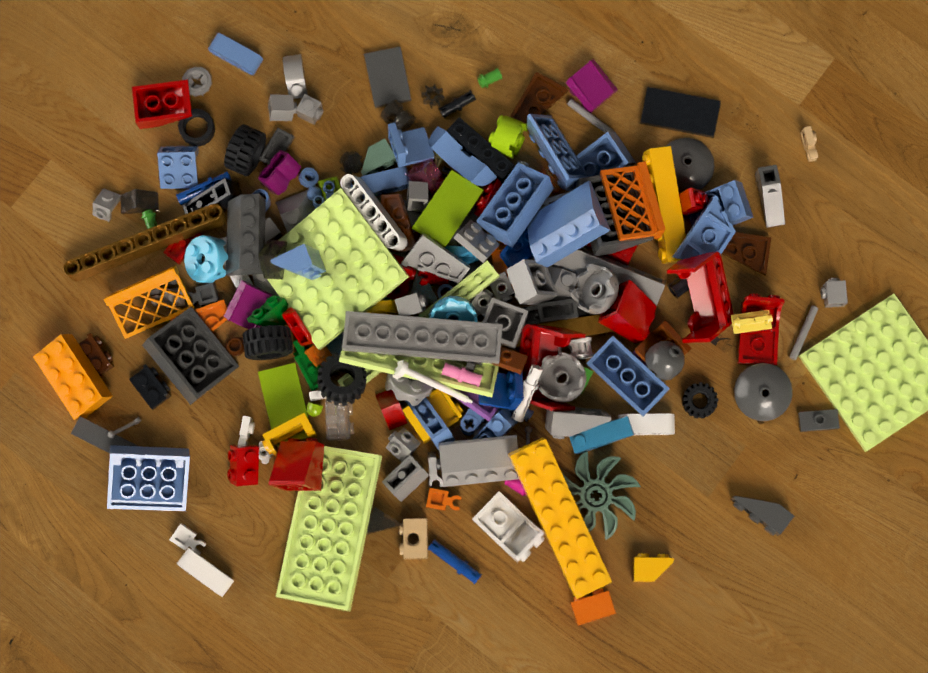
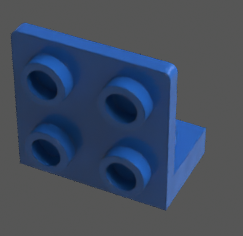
M508 371L507 374L497 373L493 396L488 397L478 394L479 404L516 410L524 399L523 374Z

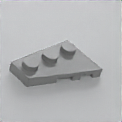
M424 233L401 262L403 266H411L422 272L427 271L457 283L462 280L471 267Z

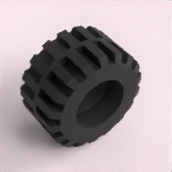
M242 124L234 132L226 149L224 158L225 168L246 177L249 176L256 169L260 161L259 158L265 149L266 134Z
M260 326L249 329L242 334L245 358L271 360L288 356L293 352L291 329L287 326Z
M335 353L333 358L328 356L326 362L323 361L321 363V368L318 371V389L321 391L323 398L327 397L329 403L334 401V405L338 406V403H342V406H347V402L353 404L355 399L359 400L361 394L364 393L367 372L363 367L339 362L340 356H338V353ZM337 372H346L352 376L354 381L349 386L339 387L330 378Z

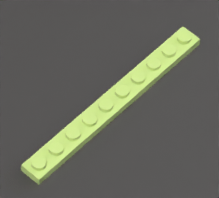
M486 261L440 299L448 296H459L470 301L498 279L500 275ZM434 304L417 317L429 318V313ZM365 368L367 372L366 384L381 373V371ZM347 373L338 380V383L341 387H346L354 380Z

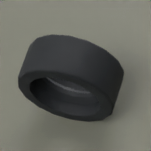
M192 109V117L179 120V133L184 141L191 146H203L214 137V121L209 113L202 109ZM200 117L207 122L208 129L203 136L193 138L186 132V125L191 119Z

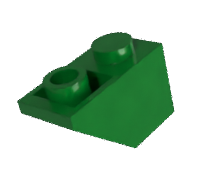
M276 295L271 296L260 308L254 310L247 320L259 326H284L287 323L281 314L288 309V303L285 298Z

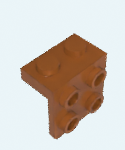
M665 320L635 348V353L645 362L646 352L659 341L674 342L682 349L684 355L692 348L687 343L682 342L683 338Z

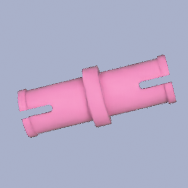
M446 362L441 375L458 379L460 383L463 381L479 387L482 379L480 374L468 371L465 367L459 368Z

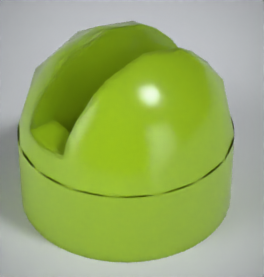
M308 402V414L312 417L320 415L323 406Z

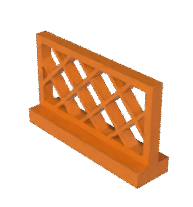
M646 161L638 162L637 166L601 170L600 176L618 240L623 241L651 236L654 239L661 238L666 229ZM633 172L635 179L631 182L623 177V175ZM606 175H613L618 180L613 184L607 180ZM620 180L629 185L626 192L617 187ZM631 188L639 192L640 196L638 199L628 194ZM613 190L623 195L620 201L612 197L611 193ZM625 197L634 202L631 209L621 203ZM636 205L644 209L645 213L643 216L633 211ZM618 207L628 212L625 218L617 215L616 210ZM630 214L639 220L636 226L626 220ZM641 221L649 226L650 231L644 232L638 228ZM623 224L633 230L631 234L623 235L621 229Z

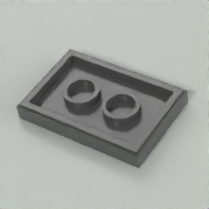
M401 47L365 53L364 56L375 108L411 101Z

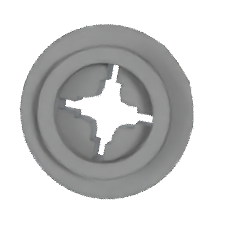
M193 67L187 70L182 80L188 79L190 94L195 97L203 96L212 85L211 75L206 69L201 67ZM191 78L196 80L200 78L202 86H199L198 84L194 86V82Z

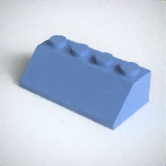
M517 163L477 219V223L496 240L513 247L552 192L553 186L550 177Z
M614 336L586 363L643 417L670 389Z

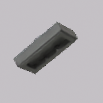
M277 128L259 160L269 165L278 151L287 152L295 137Z
M838 409L798 413L800 432L840 428Z

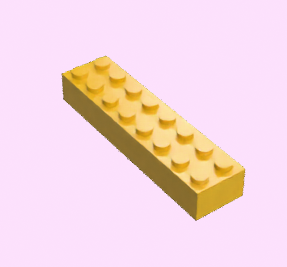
M542 437L508 453L573 596L578 599L611 583V578L547 440Z

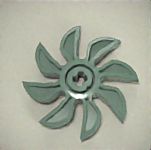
M587 451L578 458L575 466L576 475L584 481L583 487L573 483L563 473L562 475L571 494H578L581 497L579 502H575L579 511L583 507L588 509V513L583 520L589 532L596 526V512H602L605 540H607L615 533L618 525L617 516L608 508L610 504L620 508L633 521L636 517L633 502L627 496H613V490L641 486L633 477L622 474L617 475L610 484L605 482L608 473L621 459L616 456L607 457L600 461L597 465V479L592 480L589 472ZM594 490L602 493V498L599 497V501L591 498V493L594 494Z

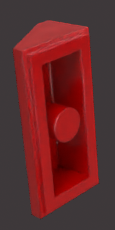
M290 307L281 314L301 346L314 344L312 336L296 310Z

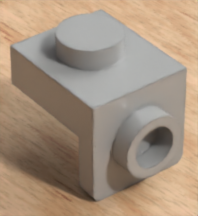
M103 188L93 202V216L109 222L112 211L119 203L121 195Z

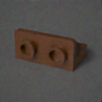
M89 333L87 335L88 338L80 342L79 345L101 376L114 367L111 363L114 359L108 351L104 352L101 347L104 344L98 335L94 337V335Z

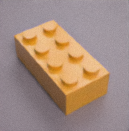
M60 334L33 356L74 420L79 419V417L87 418L113 397L73 334Z

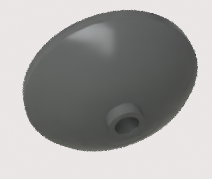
M679 138L667 144L665 147L671 146L678 191L682 193L689 188L698 190L704 188L711 180L715 167L713 155L708 147L692 138ZM689 159L691 164H686L684 160Z
M759 363L746 368L739 375L735 383L734 398L738 408L746 416L757 421H769L778 418L787 410L792 400L793 390L789 377L783 370L772 364ZM767 389L768 395L764 397L762 391Z

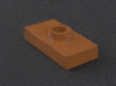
M501 346L499 364L493 365L521 374L528 356Z

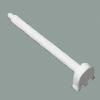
M404 360L397 362L398 366L395 368L396 372L392 377L399 379L404 374H407L465 403L469 402L472 404L473 400L469 399L468 396L408 368V362Z

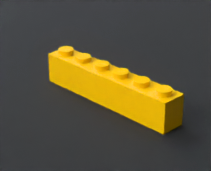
M671 146L651 148L643 152L642 162L646 161L666 229L661 238L656 239L659 244L658 257L662 264L675 263L683 260L674 258L673 255L686 237L672 150Z

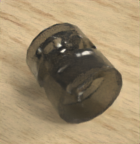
M397 99L390 102L380 114V117L387 124L395 123L397 129H401V132L407 131L416 119L409 110H404V106Z

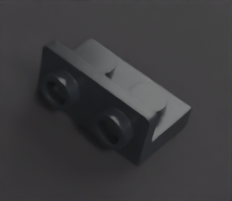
M145 364L143 369L129 380L149 407L154 410L171 397L168 392L171 389L165 381H159L157 378L159 373L153 366L149 368Z

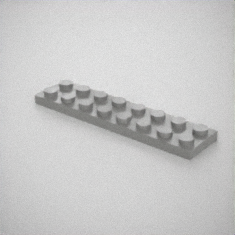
M346 311L342 351L499 364L503 324Z

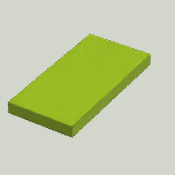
M451 170L412 229L421 235L423 233L446 248L484 190Z
M296 363L258 372L271 430L302 413H305L308 417ZM304 430L291 438L304 440L309 437Z

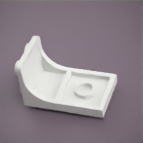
M500 491L472 519L517 563L520 560L524 562L532 553L529 550L533 546L537 548L545 540V537H543L545 531L533 524Z

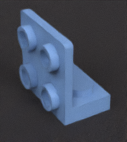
M395 123L388 124V139L398 167L434 159V153L429 146V139L424 127L401 132V129H397Z
M198 146L160 147L157 156L161 189H186L198 185L196 157L199 153Z

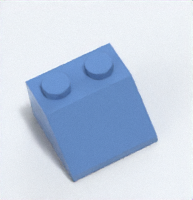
M302 244L270 260L272 264L311 280L319 278L322 273L326 272L319 251L306 244Z

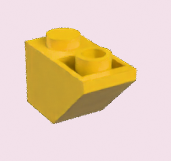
M638 554V557L633 558V582H654L674 562V558H669V554H657V558H651L649 554Z

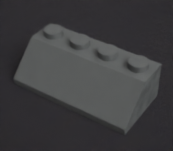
M260 194L239 195L228 201L227 276L264 274L266 200Z

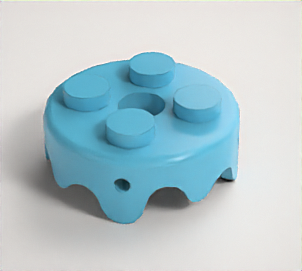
M200 235L191 240L184 255L185 269L191 279L199 283H213L215 280L226 276L223 264L228 260V254L223 248L226 244L224 240L208 235ZM204 255L205 262L202 263V256Z
M448 296L440 299L434 304L429 313V318L448 320L449 316L456 315L458 321L478 322L474 306L467 299L459 296Z

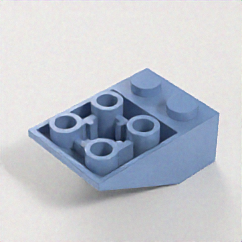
M733 180L705 192L709 200L713 195L718 197V202L722 210H725L728 221L732 225L754 218L742 182ZM702 212L688 215L691 226L694 225Z

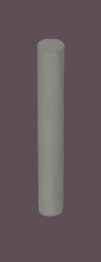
M573 99L568 102L567 105L604 133L615 132Z
M811 306L789 356L790 359H797L819 308Z

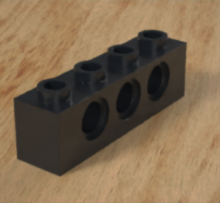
M459 117L446 131L463 147L462 150L487 165L497 176L496 180L499 179L501 184H503L515 165Z

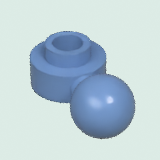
M312 168L303 169L298 179L302 186L309 188L307 197L313 201L316 195L322 196L321 189L315 186L319 180V175Z

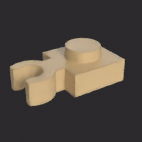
M811 126L804 127L800 134L804 149L807 151L808 161H816V158H818L815 148V142H817L815 131L812 132Z

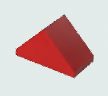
M386 390L375 395L389 430L407 424L400 403L392 390Z

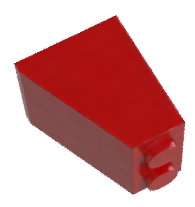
M627 280L619 284V292L614 304L608 310L601 313L598 322L628 340L638 343L648 337L650 333L649 327L655 318L657 306L631 280Z
M296 438L281 441L269 479V485L285 491H321L324 444L319 443L318 439L306 438V441H300V439Z

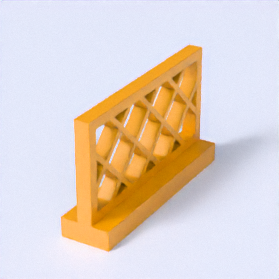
M176 265L109 294L104 298L125 339L179 316L190 307L195 308L179 276ZM175 279L179 285L177 293L167 289L168 283ZM156 288L163 291L160 300L149 297L152 289ZM165 292L176 296L173 305L162 301ZM140 296L145 298L143 308L132 304L134 297ZM177 298L186 299L189 306L183 309L176 307ZM148 300L159 303L156 312L145 309ZM118 304L128 306L126 314H119L115 306ZM160 305L171 308L170 314L167 316L158 314ZM130 308L141 311L138 320L127 317ZM143 312L154 316L151 323L146 324L140 321ZM126 320L137 323L135 330L127 333L124 327Z

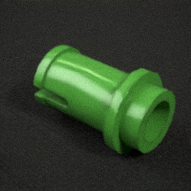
M496 68L485 75L481 74L477 80L481 88H488V85L502 79V75L499 69Z
M153 210L142 212L143 216L141 218L145 221L147 229L158 225L155 218L156 213Z

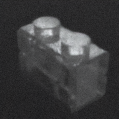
M325 400L326 436L328 441L351 439V434H354V422L350 423V415H353V404L347 402V406H342V403H338L337 406L334 405V401L329 403Z

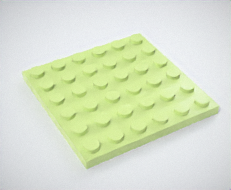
M342 188L265 251L264 276L277 294L285 298L288 308L292 307L296 310L312 336V342L319 350H322L344 331L346 311L366 313L409 277ZM302 244H306L319 251L326 272L322 273L319 278L311 280L272 264L270 260Z
M892 294L799 356L833 407L838 409V414L865 452L928 411V340L895 294Z

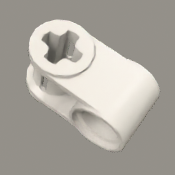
M592 337L571 340L567 346L571 351L569 355L579 360L592 358L594 356L591 348ZM558 347V355L562 353V347Z

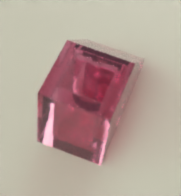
M432 159L415 163L407 174L411 181L428 182V195L432 197L445 180Z

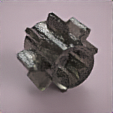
M436 84L430 88L426 86V92L421 93L422 97L425 98L423 104L428 103L430 109L436 105L440 107V100H445V96L440 95L443 93V89L436 88ZM432 94H436V96H434V99L430 98L432 97Z
M353 151L345 152L340 158V164L343 165L340 169L346 174L358 173L363 166L362 161H360L362 156Z

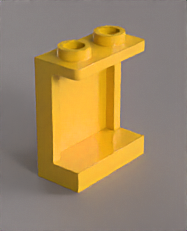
M436 389L426 398L446 426L450 428L462 420L463 416L461 414L463 410L458 403H453L451 400L453 396ZM409 406L402 410L422 442L425 444L430 441L429 435Z
M302 413L262 434L265 439L262 443L266 451L276 457L278 452L275 446L281 443V441H285L304 430L309 438H315L317 434L306 414Z

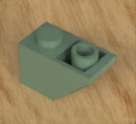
M385 138L368 147L361 171L362 176L377 173L384 169L385 171L389 170L397 163L394 153Z

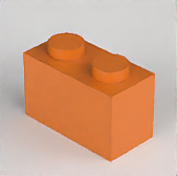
M602 588L593 591V596L585 598L584 595L578 599L573 598L574 602H571L570 605L577 626L616 614L609 591L604 592Z

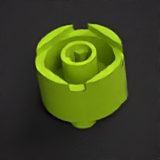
M500 115L497 120V129L495 132L492 131L488 141L502 155L513 159L514 155L519 153L525 140L523 131L527 132V124L507 115Z

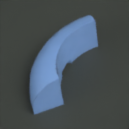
M437 127L433 131L429 139V146L464 178L477 186L488 185L497 178L487 165L462 150L463 147L446 130Z

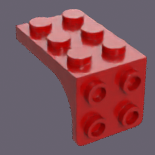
M755 293L749 294V296L744 298L741 303L740 314L769 310L773 321L771 322L772 329L739 333L737 364L754 365L767 363L777 366L779 322L785 299H781L778 295L761 297L760 294Z

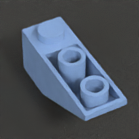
M502 409L473 439L505 436L518 421L511 418L513 414L508 409Z

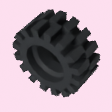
M694 383L684 392L682 406H684L685 412L689 413V416L703 419L710 416L717 408L718 394L707 383ZM698 393L704 394L707 397V405L703 408L696 407L693 403L694 395Z

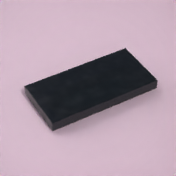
M647 87L640 124L714 138L721 101Z

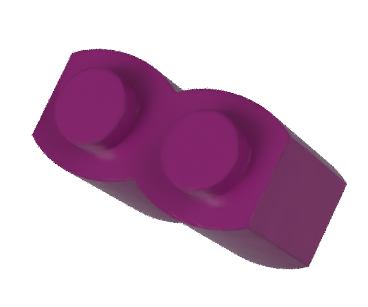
M280 150L274 155L270 164L260 173L258 180L270 192L279 196L286 191L289 182L297 177L301 166L289 153Z

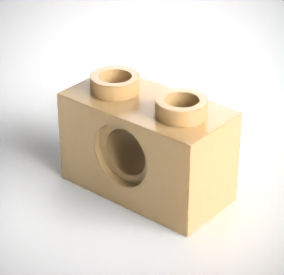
M427 518L403 519V523H400V535H403V543H400V555H404V559H428ZM411 534H417L419 541L416 544H410L408 537Z

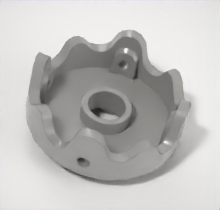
M588 264L586 265L587 270L577 276V288L571 289L570 295L576 301L579 309L590 314H601L614 304L619 292V282L613 271L608 268ZM600 287V292L596 295L595 291Z
M561 353L556 356H546L542 360L541 368H543V371L538 380V388L548 399L559 403L569 402L582 393L586 384V371L576 357L567 353ZM562 374H566V382L559 383V376Z
M387 373L385 389L387 391L392 390L397 400L409 401L412 406L418 405L425 397H429L433 390L432 386L419 380L412 381L406 377L396 379L392 377L393 374Z

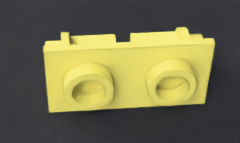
M769 310L731 315L733 333L738 334L772 329V314L769 313Z

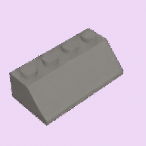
M517 435L439 443L443 487L519 479L508 456V453L518 449Z

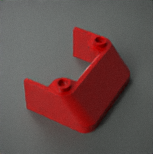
M708 252L680 260L667 270V274L676 273L680 279H687L694 313L687 322L691 333L682 339L683 343L711 342L732 324L731 315L734 314L723 262L719 252Z
M538 324L525 325L522 329L519 353L528 356L522 371L523 381L527 378L532 364L541 367L542 360L546 356L558 355V347H567L571 338H585L586 334L562 327ZM539 388L534 391L530 402L532 405L550 411L575 410L573 405L564 402H554L548 399Z

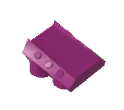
M594 59L590 60L566 82L569 86V92L577 97L582 106L590 113L618 90Z
M241 280L232 300L227 306L224 317L228 321L234 322L248 330L260 327L248 322L247 318L252 315L254 310L266 303L269 297L274 295Z

